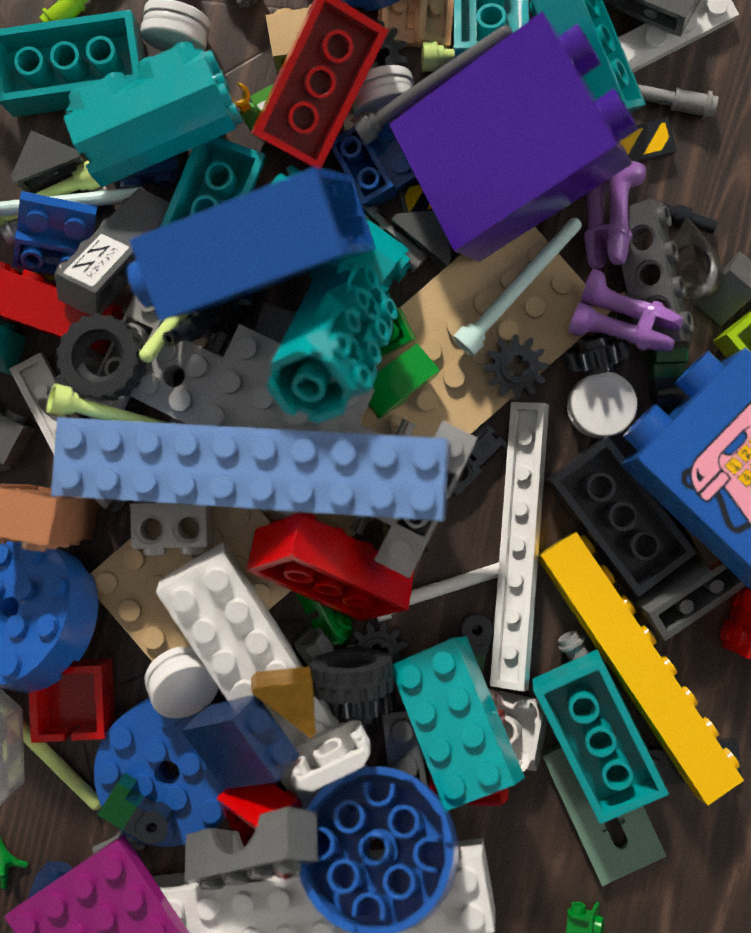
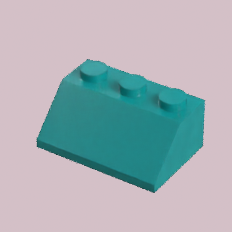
M219 137L194 147L160 228L253 192L267 156L264 153Z

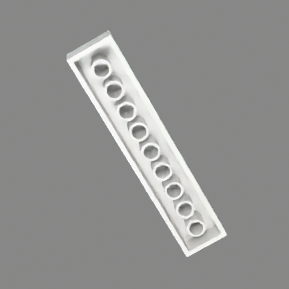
M483 838L458 841L459 858L457 871L446 899L424 922L399 933L495 932V904ZM385 849L369 851L372 860H381ZM185 872L152 876L189 933H350L335 926L319 913L308 898L299 873H292L286 880L274 872V878L256 880L248 877V883L242 885H226L223 882V888L219 890H200V883L184 882Z

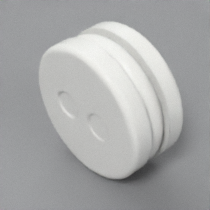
M149 0L146 2L143 11L144 18L140 28V35L146 43L163 52L183 41L193 43L195 49L206 50V39L209 33L210 21L203 12L191 5L176 0Z
M386 65L370 69L352 105L354 117L362 111L365 114L371 110L373 113L413 87L414 81L411 71L406 67L398 65ZM412 105L411 107H409L408 109H406L405 111H403L402 113H400L399 115H397L396 118H398L399 116H401L403 113H405L407 110H409L410 108H412L414 105Z
M613 372L584 377L573 386L567 399V413L571 423L579 432L592 438L611 437L623 432L633 422L637 412V397L633 387L625 378Z
M190 646L177 647L162 653L150 664L145 674V686L153 708L156 712L168 718H184L200 712L212 702L219 688L194 649Z

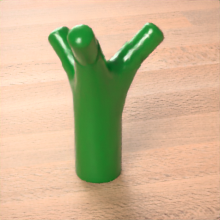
M0 836V887L6 889L8 887L9 868L19 867L26 869L28 862L14 857L6 849Z

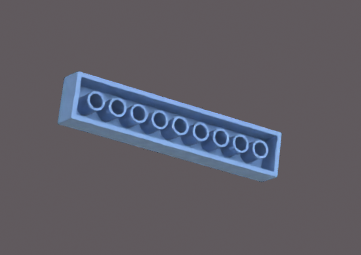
M57 417L51 495L445 521L450 441L447 438Z

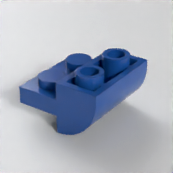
M396 117L382 125L383 130L377 133L379 137L368 145L364 143L353 126L337 136L331 147L345 174L352 175L359 198L365 207L377 206L398 196L397 192L417 180L389 126L391 122L397 119Z
M21 191L12 268L55 275L58 266L62 262H67L77 251L81 242L88 240L93 235L97 207Z

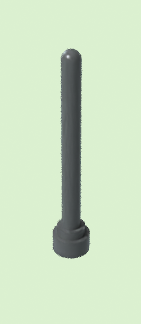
M508 25L499 27L373 113L371 110L365 114L362 111L352 118L351 121L364 143L368 145L379 137L377 133L383 130L382 125L439 88L512 34V29Z

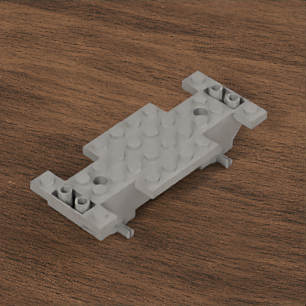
M135 295L122 319L131 328L137 330L145 344L164 322V320L159 321L155 308H145L140 304ZM240 324L224 357L219 352L228 334L220 330L212 333L206 347L197 346L187 340L171 347L165 344L154 360L146 363L147 372L142 377L141 384L138 388H134L130 395L122 396L119 400L100 401L86 396L84 398L125 410L130 397H133L171 416L170 423L173 424L186 423L190 425L382 435L359 424L375 391L373 387L370 392L351 398L343 415L318 424L308 421V414L297 412V415L293 416L285 413L266 389L271 375V363L281 344ZM111 342L96 376H108L118 368L121 356L115 343ZM183 369L185 373L184 381L181 385L175 387L173 377L177 371ZM402 418L395 436H411L416 424ZM442 421L434 438H447L450 441L447 504L478 437ZM275 510L287 517L294 515L296 512H300ZM356 515L349 529L363 535L371 516ZM373 516L391 525L375 561L410 578L438 520Z

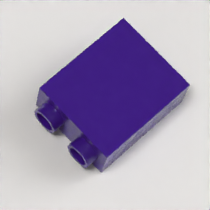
M543 11L389 124L455 252L480 262L633 164L621 140L638 130V127L615 88L598 99L594 95L584 76L599 67L601 62L578 23L560 35Z

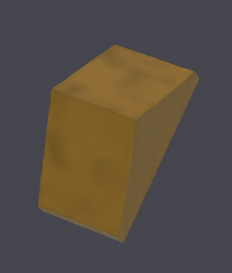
M310 666L255 672L251 677V693L309 738H312L316 734Z

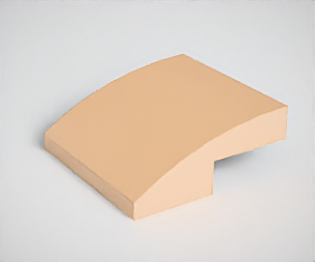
M400 0L390 6L378 9V21H383L386 29L391 27L397 28L398 31L394 41H406L405 46L421 48L422 42L437 41V45H444V48H449L451 45L454 0Z

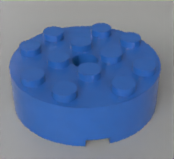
M7 541V544H0V688L16 692H34L58 682L63 678L61 673L67 669L73 660L79 661L83 656L96 626L98 616L97 587L93 576L87 573L81 563L82 561L75 555L59 548L46 549L45 552L21 548L22 541Z
M150 698L131 707L107 731V737L102 739L94 765L96 793L101 806H103L122 775L127 773L137 780L132 788L133 790L152 802L160 801L167 804L173 813V822L166 837L157 844L148 845L159 847L181 846L186 844V834L208 828L215 829L223 821L225 816L216 798L225 789L222 788L181 732L198 713L184 718H168L156 712ZM165 761L174 762L178 766L179 772L170 773V770L165 765ZM122 831L123 833H125V834L128 835L129 837H131V838H133V839H135V840L141 842L140 840H138V839H136V838L130 836V835L127 834L126 832Z
M370 766L362 767L326 784L316 794L306 810L316 811L317 862L301 865L299 876L308 898L319 913L335 926L350 933H399L416 927L428 919L446 899L455 879L459 858L455 825L450 813L446 810L437 794L426 784L403 771L394 768ZM379 837L384 841L385 853L381 860L374 861L370 856L369 848L371 842Z

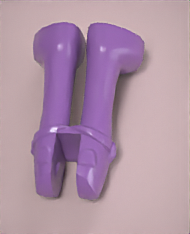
M632 161V165L586 193L588 230L585 232L584 238L587 260L591 268H602L605 266L607 252L613 265H622L626 262L632 238V231L629 230L628 221L629 189L643 184L646 177V167L640 162ZM609 191L610 200L609 224H605V193Z
M592 268L581 297V302L578 303L570 323L568 333L576 336H582L588 332L602 333L634 343L638 349L671 352L675 345V340L667 335L653 331L651 328L653 324L668 329L679 330L682 327L684 318L674 311L665 308L661 302L653 301L649 303L614 292L607 287L605 274L600 270ZM590 306L621 313L638 319L639 322L637 325L620 321L598 313Z

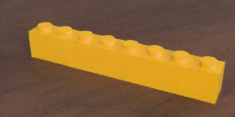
M577 532L568 534L538 554V562L596 649H598L600 655L694 796L706 805L711 804L744 781L737 771L740 767L738 760L729 749H723L716 740V737L719 736L717 729L707 717L702 718L695 708L698 702L692 692L686 686L681 688L674 677L677 674L674 665L665 655L662 657L653 646L657 642L651 631L645 625L640 627L633 616L636 613L634 606L625 595L620 596L613 587V584L616 582L615 578L605 565L599 566L592 555L595 553V549L585 535L579 536Z

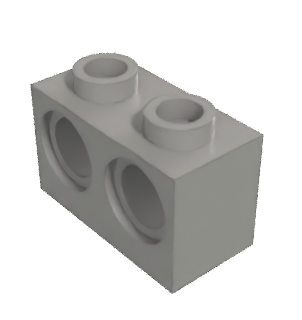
M162 502L130 504L132 549H144V555L167 554V548H181V554L204 553L203 547L214 544L213 506ZM188 517L194 518L199 523L200 530L196 537H190L184 531V522ZM152 518L158 520L162 526V533L159 538H154L148 533L147 525Z

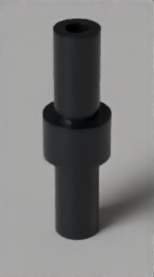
M662 202L663 206L666 205L669 209L672 225L683 229L689 226L710 234L714 233L718 224L717 220L693 213V208L681 204L673 206Z
M210 312L201 317L191 316L182 320L178 327L164 332L162 336L163 341L170 347L184 340L194 341L202 337L206 330L219 325L220 317L216 312Z

